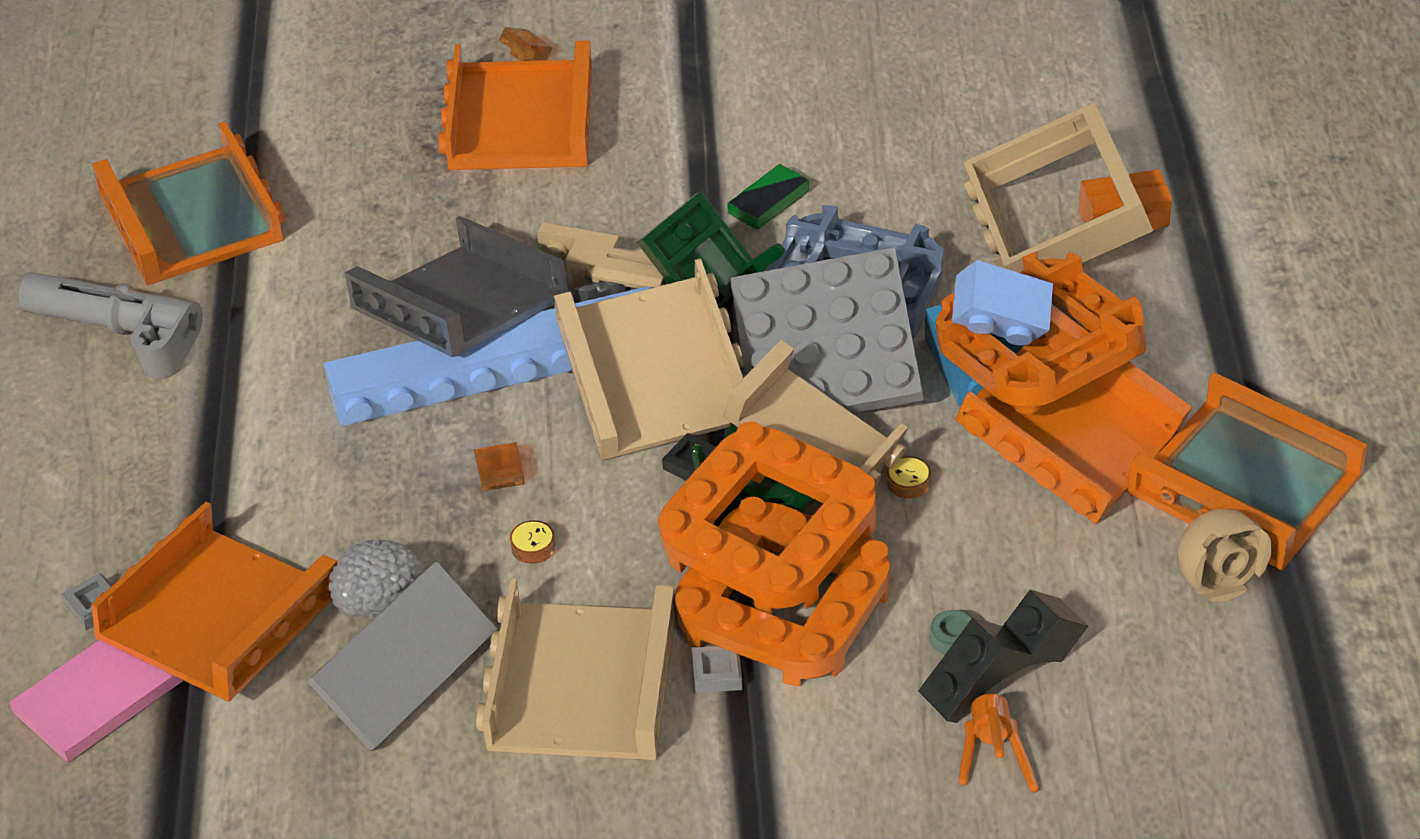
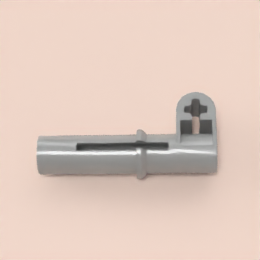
M30 272L23 278L19 289V304L25 312L108 327L112 333L119 335L127 331L133 332L131 344L139 364L146 376L153 379L169 377L181 367L201 330L203 313L199 303L138 292L128 284L122 283L117 287Z

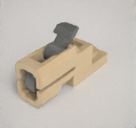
M542 222L537 232L539 250L564 261L567 271L568 291H573L574 303L647 286L651 289L668 284L641 248L636 250L620 248L619 235Z

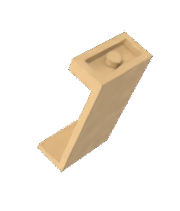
M780 339L730 392L723 417L737 427L745 422L752 421L759 423L762 427L782 431L857 466L873 477L876 487L882 477L880 474L885 466L892 469L904 454L906 447L902 445V441L908 427L900 423L888 437H885L790 371L788 368L794 348Z

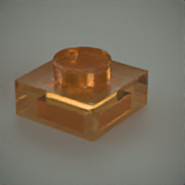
M505 27L499 41L511 49L510 54L520 61H531V59L548 60L553 49L552 46L528 29Z

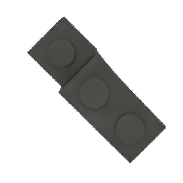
M1030 589L1003 626L972 618L918 692L946 721L958 723L971 708L972 702L976 698L984 695L992 687L1013 673L1042 662H1062L1088 628V625L1060 598Z

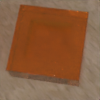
M517 442L474 449L482 492L525 484Z

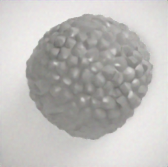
M372 539L366 540L361 544H355L350 550L342 554L337 561V566H334L333 571L330 573L331 582L329 583V590L331 591L330 596L333 599L332 603L341 613L347 616H361L373 619L424 572L422 563L402 543Z

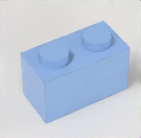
M976 260L956 275L952 322L967 326L968 330L974 333H990L1006 338L1007 342L1014 345H1028L1049 331L1053 283Z

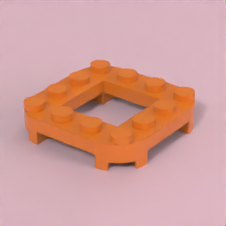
M1037 252L1022 257L1023 271L1019 273L1053 283L1052 304L1090 332V334L1039 360L1030 352L1018 356L990 333H974L968 330L967 326L953 323L954 293L941 300L942 310L935 321L938 346L942 354L997 399L1013 405L1017 412L1023 414L1036 412L1041 405L1060 399L1135 357L1142 355L1146 351L1144 316L1140 301L1135 296L1125 301L1121 300L1084 273L1082 258L1070 252L1067 254L1066 259L1049 258L1039 260Z
M745 422L737 428L736 432L727 436L719 443L665 504L658 517L662 546L668 556L669 564L675 570L682 573L689 566L754 599L755 609L772 615V608H789L802 603L807 609L819 599L818 586L863 533L868 536L873 534L877 525L875 481L873 477L857 466L782 431L762 427L757 422ZM767 476L823 503L779 556L713 525L714 521L750 480L760 483Z
M748 497L742 500L739 507L730 512L718 527L768 552L773 550L782 553L812 518V515L781 504L764 502L758 497ZM861 534L831 570L837 576L804 626L728 599L734 589L689 567L675 591L677 623L686 635L687 644L691 647H704L708 642L782 670L783 683L801 686V679L817 678L828 673L836 677L845 668V654L879 601L886 603L888 599L890 584L888 547L881 541Z

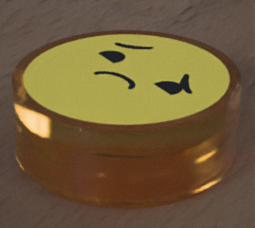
M904 456L901 457L892 469L887 468V487L898 497L916 498L925 494L930 488L931 469L920 458Z
M529 520L518 524L510 534L513 556L521 562L530 564L547 560L555 551V536L552 527L538 520Z

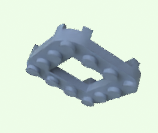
M822 205V213L808 215L801 219L793 215L786 223V238L782 243L785 252L768 269L769 271L822 261L824 257L838 258L895 247L912 339L914 340L925 318V309L930 307L943 278L944 247H940L935 240L929 237V228L915 224L909 235L838 219L837 206Z

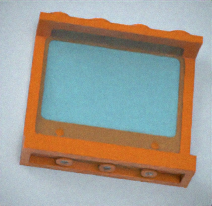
M226 121L218 123L222 148L118 181L107 159L92 163L99 194L147 286L283 241L280 224L285 223L286 220L281 204L278 200L272 202V194L265 178L259 179L258 168L253 156L246 157L245 145L240 134L233 135Z
M1213 372L1209 377L1206 402L1154 459L1139 452L1130 462L1127 493L1188 524L1201 514L1213 509L1237 510L1255 520L1262 530L1269 535L1271 539V556L1268 564L1283 570L1362 477L1368 445Z

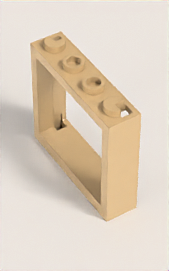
M1095 102L963 162L970 179L963 184L971 201L978 200L979 202L972 207L981 227L987 225L989 229L983 231V235L992 254L997 251L1000 254L993 258L994 263L998 267L1019 273L1023 271L1022 257L1034 252L1038 253L1039 260L1049 258L1066 259L1067 254L1070 252L1081 257L1083 263L1154 231ZM1096 143L1124 206L1015 255L990 190Z

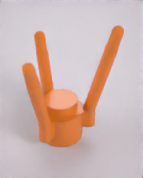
M985 694L976 698L971 706L972 720L964 724L966 737L960 764L959 784L966 785L968 782L977 738H980L986 744L993 745L995 756L1003 758L1005 755L1003 741L1008 737L1029 790L1033 793L1037 792L1039 787L1019 736L1017 721L1010 718L1008 701L998 694Z

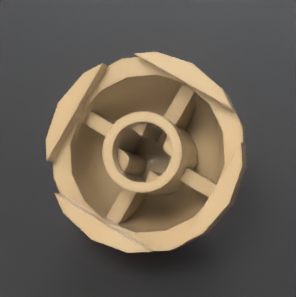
M1213 509L1201 514L1188 525L1181 535L1177 546V561L1182 575L1192 589L1211 602H1227L1245 593L1249 588L1244 583L1254 573L1260 578L1266 570L1271 556V539L1269 535L1262 530L1255 520L1234 509Z

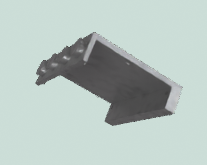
M459 216L456 218L460 247L392 281L359 266L344 273L352 309L446 355L455 357L554 305V295L568 292L567 271L562 259Z

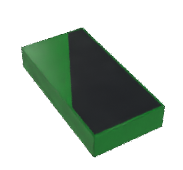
M778 164L727 203L728 214L758 230L809 191V179L782 164Z

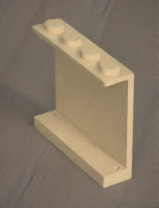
M701 259L695 260L694 278L580 307H575L571 291L554 295L555 317L601 460L678 441L687 433L697 436L730 426L731 422L725 419L723 415L730 392L743 379L740 368L744 367V362L738 343L731 344L728 333L731 332L728 313L725 307L718 308L715 298L719 294L714 274H706Z
M510 578L507 596H500L498 600L497 619L498 623L501 624L500 631H493L491 636L490 653L491 658L494 659L493 667L486 666L484 672L483 689L484 694L487 695L486 703H479L477 707L476 728L478 731L484 732L486 750L656 760L676 620L674 586L656 585L652 609L522 603L519 599L517 578Z

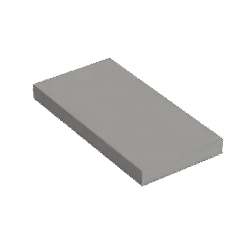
M435 561L310 677L307 682L368 750L371 751L474 653L497 628L440 564Z

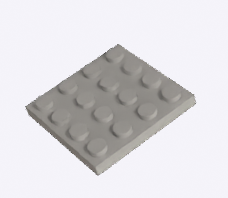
M895 247L730 278L745 376L781 339L794 348L788 369L851 413L924 400Z

